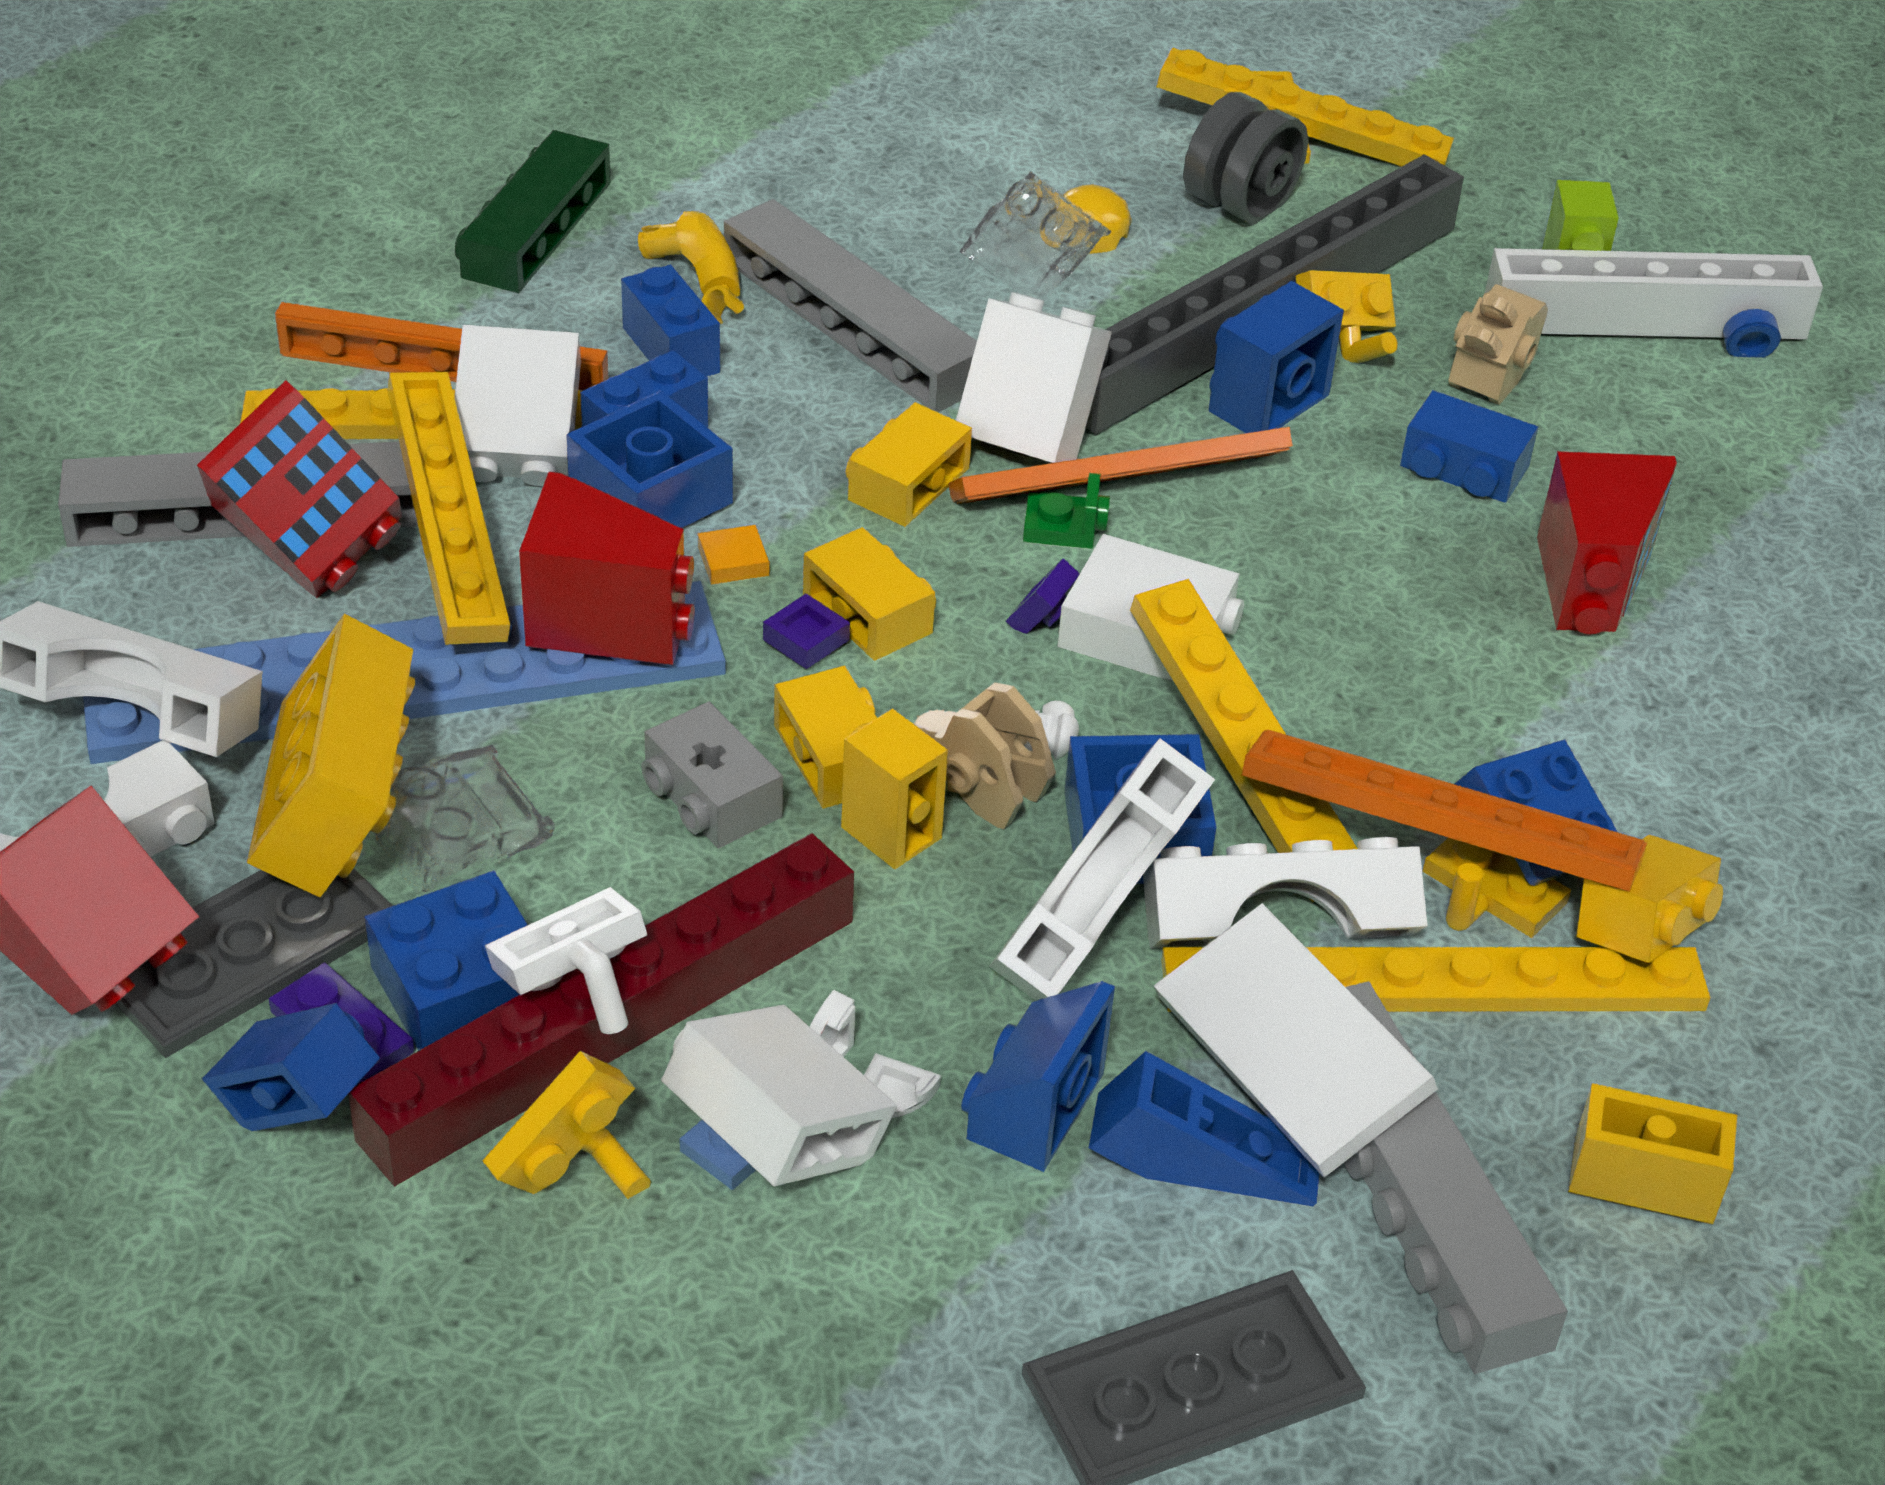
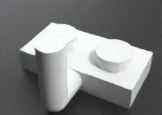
M609 887L485 945L492 970L520 995L528 991L549 988L558 983L564 974L579 969L584 974L601 1032L614 1034L627 1027L628 1019L610 958L621 953L625 945L647 936V931L641 911Z

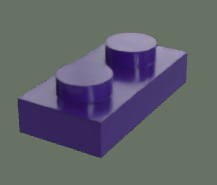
M325 962L268 998L270 1012L276 1017L337 1003L341 1010L354 1017L364 1031V1039L380 1057L356 1085L414 1053L413 1038Z

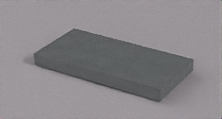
M354 868L346 878L336 876L320 898L260 870L192 907L199 918L180 932L188 943L158 967L153 968L147 960L128 975L135 984V987L117 1001L115 1005L155 1048L167 1058L266 1001L325 962L328 965L368 942L365 916L393 905Z
M1293 1270L1023 1363L1021 1374L1080 1485H1128L1363 1399L1366 1390L1363 1381Z

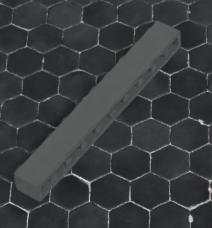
M1424 154L1105 329L1112 331L1085 428L1097 434L1214 367L1217 351L1215 339L1220 325L1228 318L1236 316L1258 302L1263 296L1271 294L1288 282L1293 281L1296 283L1295 275L1309 270L1378 273L1453 230L1464 176Z

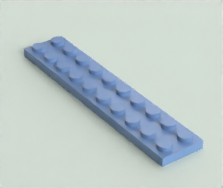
M701 581L692 582L689 594H685V603L694 604L695 607L693 632L690 641L680 640L673 665L525 646L523 605L506 607L510 621L507 642L445 645L439 616L368 625L413 648L409 676L415 678V686L403 709V714L408 716L409 719L725 674L724 654ZM331 631L302 633L295 636L193 649L263 671L259 727L257 731L239 743L274 739L283 699ZM83 696L90 764L123 760L162 741L159 739L160 720L146 708L114 698ZM170 743L178 752L192 750Z

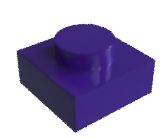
M1062 558L1032 587L1007 618L1006 622L1013 629L1025 634L1040 621L1050 627L1061 616V607L1067 597L1065 593L1076 581L1080 573Z
M807 593L763 621V640L805 669H808L849 641L850 622Z

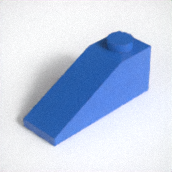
M1145 1051L1098 1092L1088 1148L1141 1177L1312 1207L1317 1204L1320 1173L1270 1118L1153 1054Z

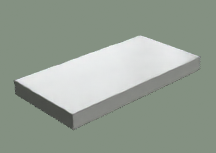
M1263 903L1154 985L1163 1003L1324 1178L1438 1090L1434 1077Z

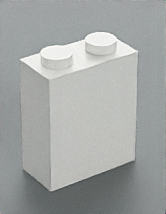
M1011 292L1009 302L989 298L956 421L972 427L971 438L1051 463L1076 460L1112 331L1093 326L1096 316L1083 311L1062 307L1060 316L1043 312L1044 300L1024 294Z
M463 325L454 398L475 482H491L497 477H517L529 485L543 486L549 471L568 476L566 434L575 430L581 368L579 333Z
M1103 534L1062 604L1058 647L1173 681L1130 611L1134 595L1189 579L1222 633L1234 635L1238 629L1244 609V600L1236 598L1240 573Z
M785 1005L688 1021L685 1028L675 1039L672 1057L661 1079L671 1091L773 1186L863 1164L874 1156L898 1106Z

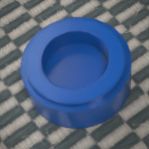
M1749 309L1739 312L1731 317L1723 328V338L1727 352L1734 357L1764 358L1778 347L1781 340L1775 316L1762 309Z

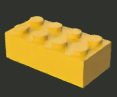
M345 613L281 703L248 853V864L319 898L336 876L346 878L351 873L361 854L362 841L370 831L379 834L384 829L396 805V797L390 795V789L403 762V757L396 752L397 746L402 740L409 724V717L403 714V709L415 686V678L409 676L413 648Z

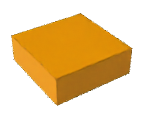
M756 525L698 533V549L711 585L769 576L770 562Z

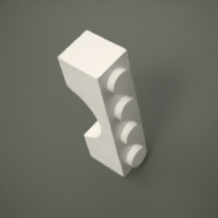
M39 601L0 621V688L43 702L81 696L107 697L131 702L146 708L160 720L159 739L214 757H218L258 730L263 671Z
M1159 738L1139 762L989 967L1036 1001L1059 994L1095 945L1101 932L1154 859L1177 833L1215 779Z
M162 740L107 767L109 789L104 801L150 857L175 844L193 842L206 828L215 824L208 782L169 742ZM0 833V852L19 837Z
M1377 837L1358 841V849L1333 850L1332 841L1328 840L1295 843L1292 845V852L1267 853V846L1262 843L1229 846L1226 848L1227 855L1201 857L1200 847L1195 846L1163 849L1160 852L1161 858L1154 859L1143 874L1150 948L1206 946L1231 927L1238 909L1245 900L1269 891L1294 892L1314 900L1333 917L1347 939L1413 936L1428 926L1420 846L1398 847L1397 838Z

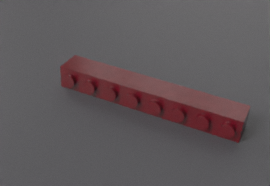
M813 833L803 837L646 924L647 936L625 945L621 953L610 958L628 1019V1025L625 1029L614 1034L601 1032L584 974L579 969H575L564 974L555 985L543 990L528 991L518 995L356 1085L348 1093L355 1142L394 1187L527 1111L580 1051L608 1064L852 923L854 871Z

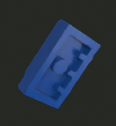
M1565 739L1476 766L1455 783V785L1618 832ZM1515 858L1528 883L1533 886L1568 874Z

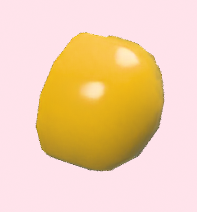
M1095 184L1081 185L1068 190L1058 199L1053 211L1050 231L1054 240L1068 250L1086 254L1109 252L1116 249L1122 237H1128L1132 218L1126 200L1112 189Z

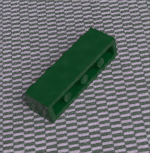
M552 130L538 147H534L531 150L529 157L519 169L508 176L505 185L491 200L485 202L481 212L468 227L463 228L459 232L455 242V256L460 262L461 278L519 294L611 184L609 144Z

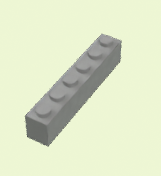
M774 199L724 221V237L736 259L738 272L925 407L940 412L961 401L977 343L976 339L966 334Z
M399 441L349 444L399 497L402 518L399 520L401 523L400 527H418ZM210 452L64 459L62 461L58 507L67 547L246 536L210 503L197 464Z
M1367 981L1345 987L1414 1057L1370 982ZM1435 1091L1345 1161L1346 1169L1354 1179L1363 1177L1373 1195V1212L1378 1226L1386 1235L1395 1234L1405 1251V1268L1412 1286L1419 1293L1428 1292L1439 1311L1438 1325L1445 1345L1453 1353L1461 1351L1474 1374L1553 1352L1556 1349L1568 1310Z

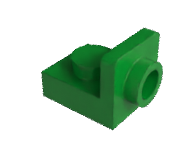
M1089 473L1086 497L1067 496L1061 493L1029 492L1023 542L1093 549L1095 530H1107L1110 496L1098 495L1101 474Z

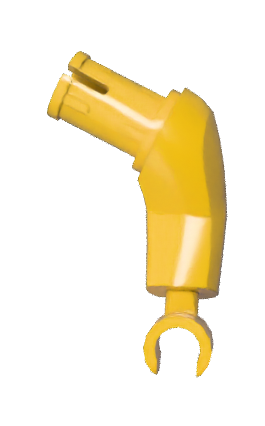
M684 211L674 223L648 225L641 228L643 232L638 234V245L645 259L683 254L694 265L700 289L704 294L702 302L720 324L723 323L721 314L726 306L736 314L743 311L744 304L738 298L740 295V283L736 259L724 235L708 215L699 211Z

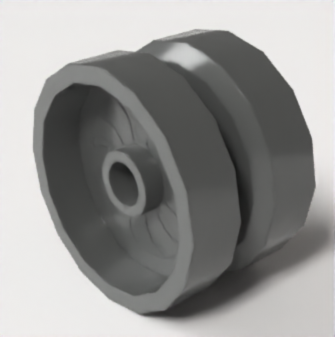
M1229 92L1217 100L1203 116L1191 138L1183 170L1186 191L1193 197L1213 207L1222 205L1223 209L1230 215L1250 225L1257 224L1281 207L1294 189L1306 160L1309 141L1306 126L1300 119L1281 110H1269L1261 101L1242 92Z

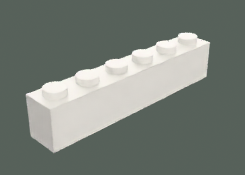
M1494 248L1485 293L1489 292L1495 284L1545 302L1548 313L1541 334L1723 338V328L1731 317L1745 310L1762 309L1775 316L1781 339H1807L1823 286L1810 255Z

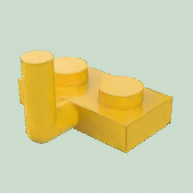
M1309 270L1295 275L1297 284L1344 310L1339 339L1341 355L1345 360L1353 363H1363L1392 354L1397 350V339L1391 332L1361 339V331L1388 330L1396 327L1390 274Z
M1447 838L1425 858L1422 871L1452 889L1446 913V922L1450 928L1457 931L1466 930L1485 911H1488L1520 932L1533 938L1568 903L1571 889L1554 879L1533 886L1528 883L1514 857L1452 838Z
M582 1051L572 1059L482 1160L498 1181L531 1194H535L558 1181L567 1171L570 1161L580 1150L591 1154L627 1199L649 1188L651 1184L650 1179L611 1132L604 1128L614 1119L618 1112V1107L634 1091L635 1087L620 1069Z

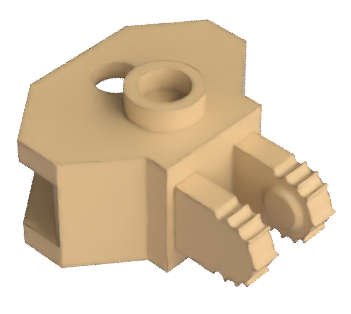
M1495 284L1489 292L1484 293L1483 297H1479L1472 313L1466 311L1462 315L1454 333L1457 351L1448 379L1450 386L1461 389L1463 386L1488 396L1489 401L1500 405L1519 383L1525 369L1529 367L1536 354L1548 313L1546 303Z
M994 682L958 712H944V709L929 710V712L917 716L915 723H913L948 749L946 771L948 790L958 793L976 815L997 828L1005 829L1013 822L1024 801L1023 797L1033 802L1041 799L1056 774L1041 717L1014 686ZM1027 742L1030 743L1033 752L1024 747Z

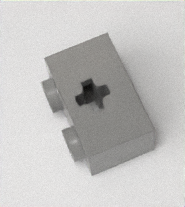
M710 701L644 731L645 760L642 762L641 769L645 782L655 795L661 796L666 794L677 805L682 822L692 834L696 835L702 832L719 849L782 817L783 775Z

